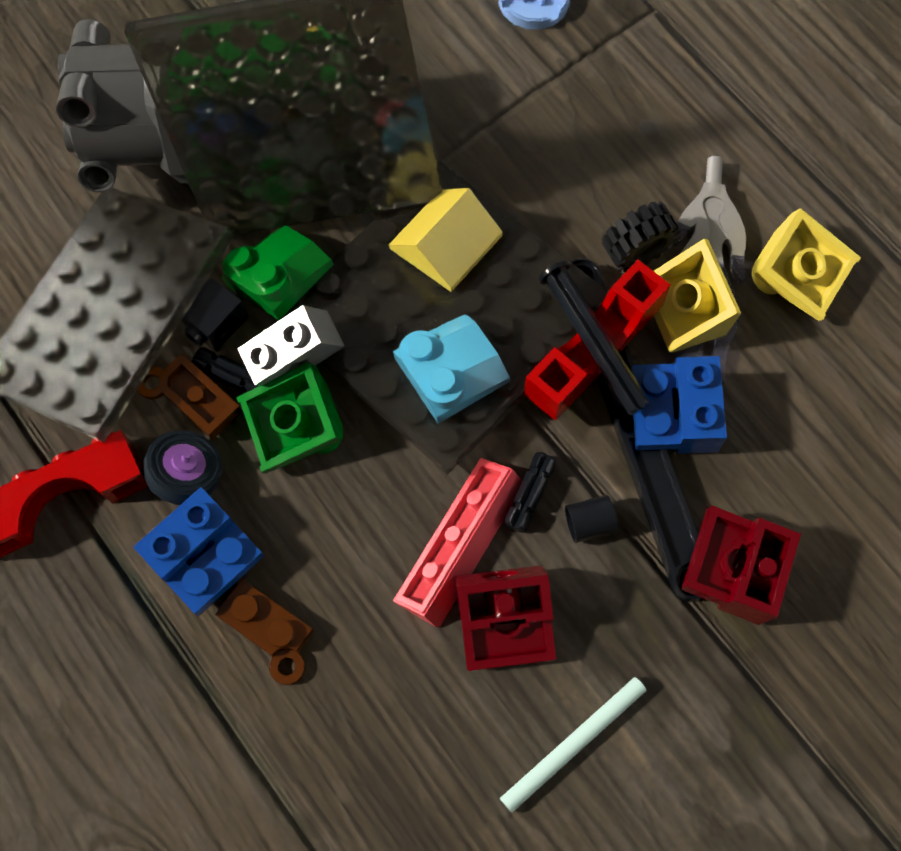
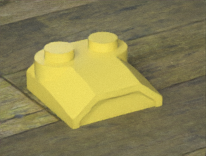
M799 208L791 213L773 233L752 267V278L756 287L766 294L778 293L805 313L821 321L825 318V312L853 266L859 262L861 257Z

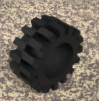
M655 201L651 202L648 206L645 204L639 206L636 212L631 210L627 213L625 219H618L615 222L616 226L610 227L606 231L607 235L603 236L602 245L618 271L626 272L637 260H640L645 265L650 264V260L653 258L657 260L662 256L661 253L663 251L667 252L672 248L671 244L679 240L678 237L681 236L682 232L663 202L656 203Z

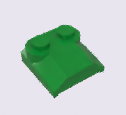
M285 225L272 232L254 247L241 246L233 249L223 261L222 268L225 274L221 278L230 289L277 320H280L334 263L312 240Z
M310 362L237 397L238 403L242 406L261 463L260 470L264 474L306 458L314 453L328 454L334 451L342 441L343 426L329 387L317 367Z

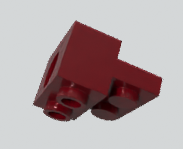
M711 505L706 509L681 590L719 604L717 609L757 625L775 619L779 614L801 533L760 517L751 521Z
M542 565L455 576L467 671L556 660L549 576Z

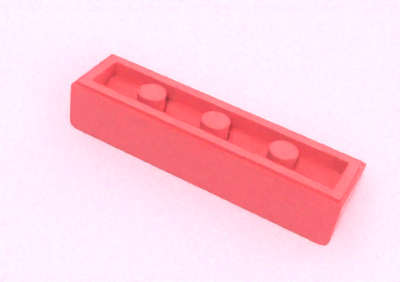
M483 458L479 459L393 602L437 628L442 625L458 598L455 576L473 573L507 516L510 507L513 506L514 498L522 483L521 478L513 469Z

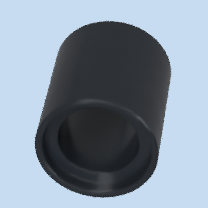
M608 495L565 506L566 521L574 543L618 532L615 509Z

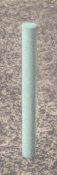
M636 677L631 679L500 798L508 810L513 813L647 691L645 686Z

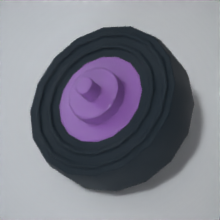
M172 431L161 435L149 446L143 462L144 479L149 489L161 500L181 505L200 487L208 495L216 489L222 473L221 456L215 445L203 435L191 431Z

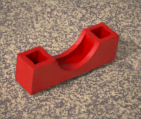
M637 260L610 288L602 304L595 312L596 317L619 353L663 307L671 284L640 260ZM578 333L563 346L554 347L526 376L524 395L555 421L602 372Z
M122 430L100 434L92 440V444L77 451L69 450L56 455L51 463L37 470L29 469L16 474L11 482L0 487V558L33 543L34 527L41 510L49 501L64 492L77 489L90 490L99 493L114 504L148 487L144 479L143 465L134 445Z

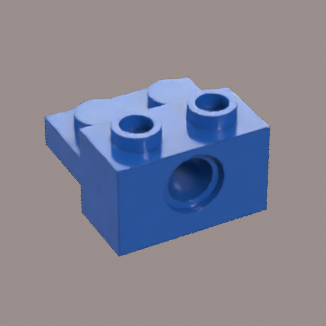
M720 356L676 357L673 364L632 365L631 372L649 399V406L633 415L636 450L676 449V454L713 453L720 451L727 439ZM673 398H676L678 419H674Z
M202 487L133 546L159 577L171 587L198 617L264 557V554Z

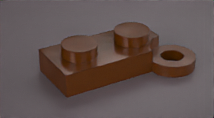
M182 353L164 370L155 366L145 367L137 374L135 379V388L142 397L155 400L165 395L211 440L242 412L240 406ZM150 377H157L160 380L159 385L154 389H147L145 387V383Z
M241 579L215 615L272 656L269 663V671L271 677L277 683L282 685L297 683L305 673V662L299 652L314 630ZM285 659L293 660L296 665L294 672L288 676L282 675L279 670L280 663Z

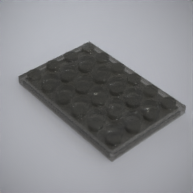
M115 188L101 192L0 340V396L104 443L235 237L230 228Z

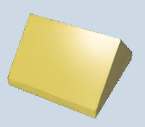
M470 188L440 190L389 244V248L452 292L503 236V232Z
M708 239L701 240L654 270L656 274L671 284L663 307L654 315L669 352H676L727 335L741 315V311Z

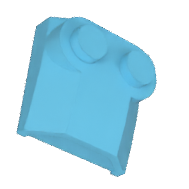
M466 314L429 332L420 330L408 334L400 343V347L393 351L395 360L438 424L510 382V377L498 353L477 323Z

